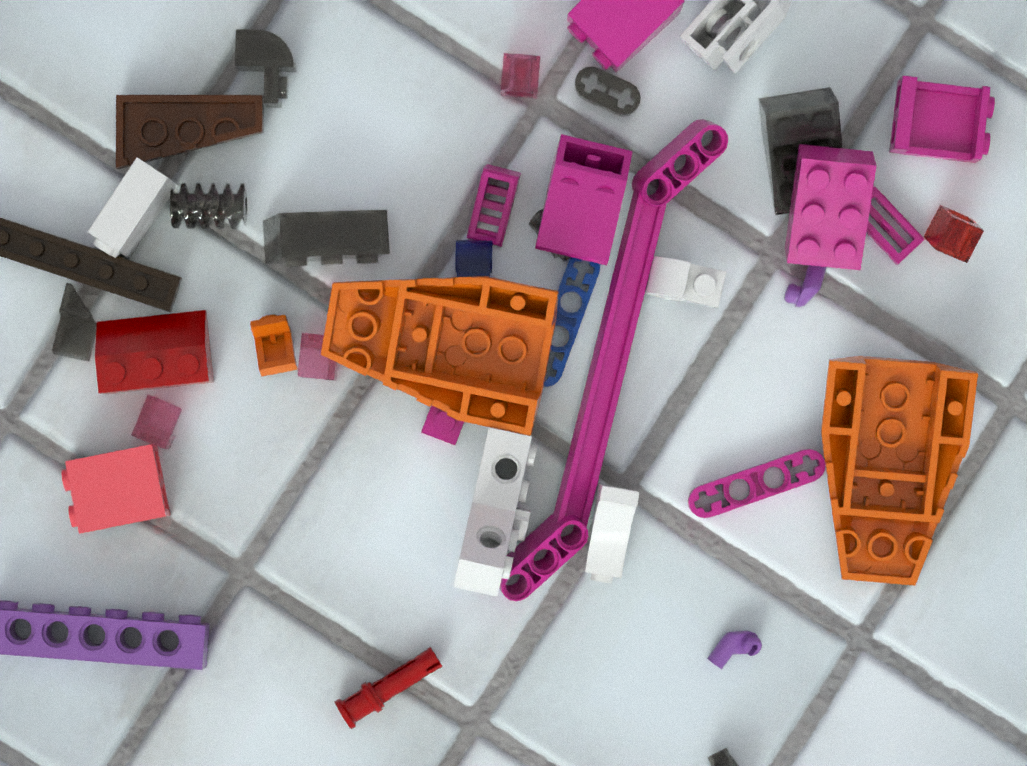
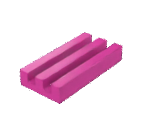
M874 186L872 198L913 240L908 244L872 205L870 206L869 215L902 251L898 253L869 221L866 233L898 265L925 239Z

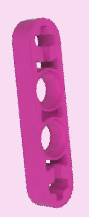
M815 450L797 451L694 488L688 497V507L694 515L701 518H710L816 481L825 471V460ZM805 455L810 460L817 461L818 466L813 468V475L809 476L806 471L795 473L794 476L797 478V481L791 483L790 471L784 464L785 461L791 460V467L801 465L803 463L802 457ZM770 467L779 468L784 475L783 483L777 488H769L764 483V472ZM736 479H743L749 485V494L743 500H735L729 494V485ZM722 484V493L729 503L728 506L722 507V501L718 500L710 504L711 510L705 512L702 507H695L694 502L699 500L698 493L704 491L707 496L718 494L719 492L715 489V486Z

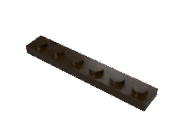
M0 218L1 257L171 313L182 281L181 277L118 256L115 258L103 251Z

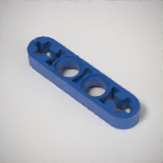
M571 257L567 264L558 289L555 326L566 328L569 333V341L562 347L551 346L552 352L564 353L562 361L556 357L554 358L552 369L557 371L556 376H549L544 383V387L555 385L563 374L600 272V264L590 262L589 266L594 268L593 274L586 273L581 285H589L587 292L577 286L566 285L568 278L574 282L576 280L578 270L573 267V264L575 262L581 263L583 260ZM575 292L581 297L582 305L578 311L570 313L563 310L560 301L565 293Z

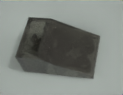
M831 87L758 98L762 137L775 215L790 213L799 144L843 148L839 102Z

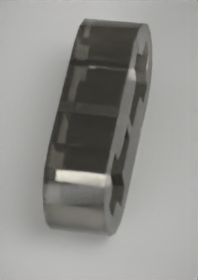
M593 66L585 67L576 76L575 91L583 100L622 117L630 116L638 109L641 100L640 92L632 83ZM591 75L597 76V84L606 88L605 93L597 89H593L591 93H586L584 91L585 84L581 82L582 78L589 79ZM610 90L617 94H622L624 90H628L631 92L630 99L634 101V104H626L624 109L617 106L618 99L608 94Z

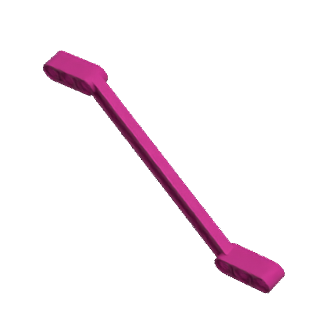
M700 119L691 123L633 177V195L554 513L529 534L524 541L519 543L515 548V552L511 551L506 555L514 557L510 577L520 574L518 581L513 585H506L508 579L501 578L499 589L511 601H521L531 595L587 542V524L666 205L726 150L728 145L726 131L709 120ZM711 130L713 134L711 142L706 146H702V136L705 132ZM680 155H685V165L680 170L675 171V160ZM654 179H658V189L652 195H648V184ZM574 524L573 531L569 535L561 536L562 530L566 526ZM547 549L544 558L537 561L533 560L538 551Z

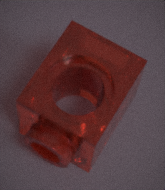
M940 205L924 238L935 250L968 263L984 230L971 217Z

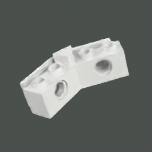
M711 0L680 35V38L689 49L714 70L725 61L728 67L736 73L784 20L792 0Z
M488 427L454 587L498 596L501 578L509 580L514 557L506 556L507 551L515 552L517 540H525L531 514L529 510L517 508L518 501L525 503L530 481L523 480L526 465L533 467L538 445L531 444L532 436ZM510 458L516 463L517 471L513 477L502 478L497 474L496 464L500 459Z

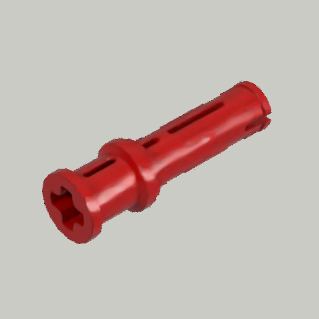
M429 647L420 655L404 663L373 684L371 682L363 683L359 691L343 701L341 699L334 701L335 705L352 730L356 727L357 721L373 711L379 713L385 707V702L443 666L432 648Z

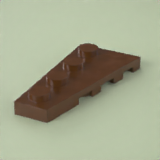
M116 95L117 169L131 166L136 158L143 162H149L264 133L263 95Z

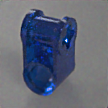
M456 240L455 273H457V277H490V273H492L493 241Z

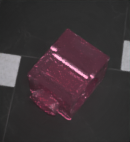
M504 53L501 96L537 99L540 56Z

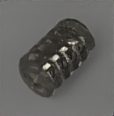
M181 183L178 193H174L173 188H171L170 220L172 227L179 229L183 219L188 229H194L198 219L203 229L210 227L212 219L217 229H223L227 219L232 229L237 230L242 219L246 226L247 191L245 184L240 183L237 194H233L230 183L225 184L222 193H218L215 183H211L208 193L203 192L200 183H196L193 193H189L186 183Z

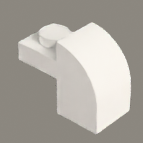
M654 257L645 294L677 302L682 300L718 308L726 271L672 258Z

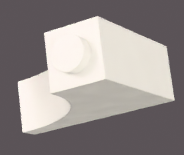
M598 484L584 567L585 572L592 573L591 580L612 583L613 577L622 578L629 534L638 505L639 491Z

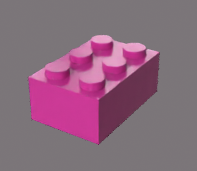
M799 144L785 242L787 263L861 270L877 167L873 151Z

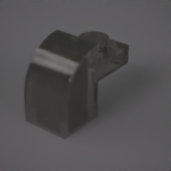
M236 29L235 67L238 71L264 72L263 103L267 108H282V99H288L289 91L288 77H282V72H297L296 62L289 47L280 37L269 31Z

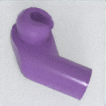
M808 265L801 287L793 283L789 284L784 300L787 303L795 304V307L805 306L821 289L827 267Z
M748 630L728 632L707 659L722 670L733 654L754 656L760 652L762 643L756 633Z

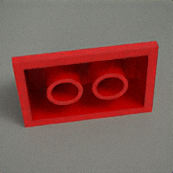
M200 310L97 322L95 365L98 393L114 394L214 383L207 311Z

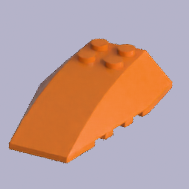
M488 276L334 282L332 284L321 355L364 376L369 375L395 391L398 389L417 398L416 401L429 407L432 405L458 421L531 436L547 373L557 319L559 291Z
M870 356L829 359L821 437L842 579L916 585L933 541L932 536L944 513V505L950 490L953 489L961 461L965 458L969 448L978 379L977 372L941 363Z

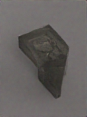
M66 283L59 309L61 317L52 352L59 356L90 361L97 324L74 286Z

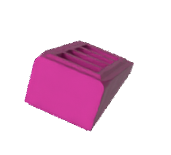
M490 164L484 166L466 238L502 247L521 177L520 172ZM490 178L510 183L509 188L489 184ZM486 193L506 197L505 203L486 199ZM482 208L502 212V216L499 218L481 213ZM479 221L499 226L498 233L478 228Z

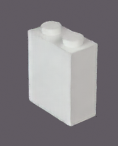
M136 158L88 230V233L96 237L92 244L115 258L120 253L130 258L178 185L147 163Z

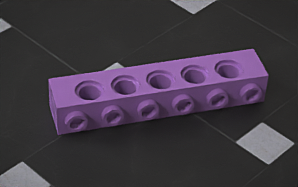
M0 600L1 655L203 670L207 666L210 623H202L201 616L181 614L179 615V621L164 620L165 613L142 612V618L127 617L128 610L106 609L105 615L91 614V607L69 606V612L54 611L55 605L33 603L32 609L18 608V602ZM19 619H25L31 625V634L27 639L21 638L15 631V625ZM56 621L64 623L68 628V637L65 641H58L52 635V626ZM92 624H97L104 629L105 639L101 644L93 643L88 637V630ZM128 627H134L140 631L142 641L138 647H132L126 643L124 634ZM172 630L177 634L179 643L176 649L169 650L162 645L161 635L163 631Z

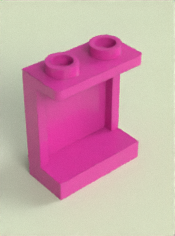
M902 76L897 81L889 153L977 163L982 159V155L988 154L991 136L990 133H985L987 118H992L995 106V98L990 96V87L971 88L917 81L918 77Z

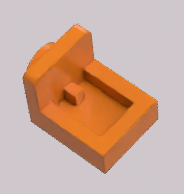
M266 315L259 320L251 321L250 326L255 339L261 377L297 370L292 331L286 315Z

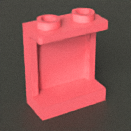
M157 444L65 461L66 469L61 472L65 491H71L73 505L68 507L69 518L72 527H78L79 534L171 516Z

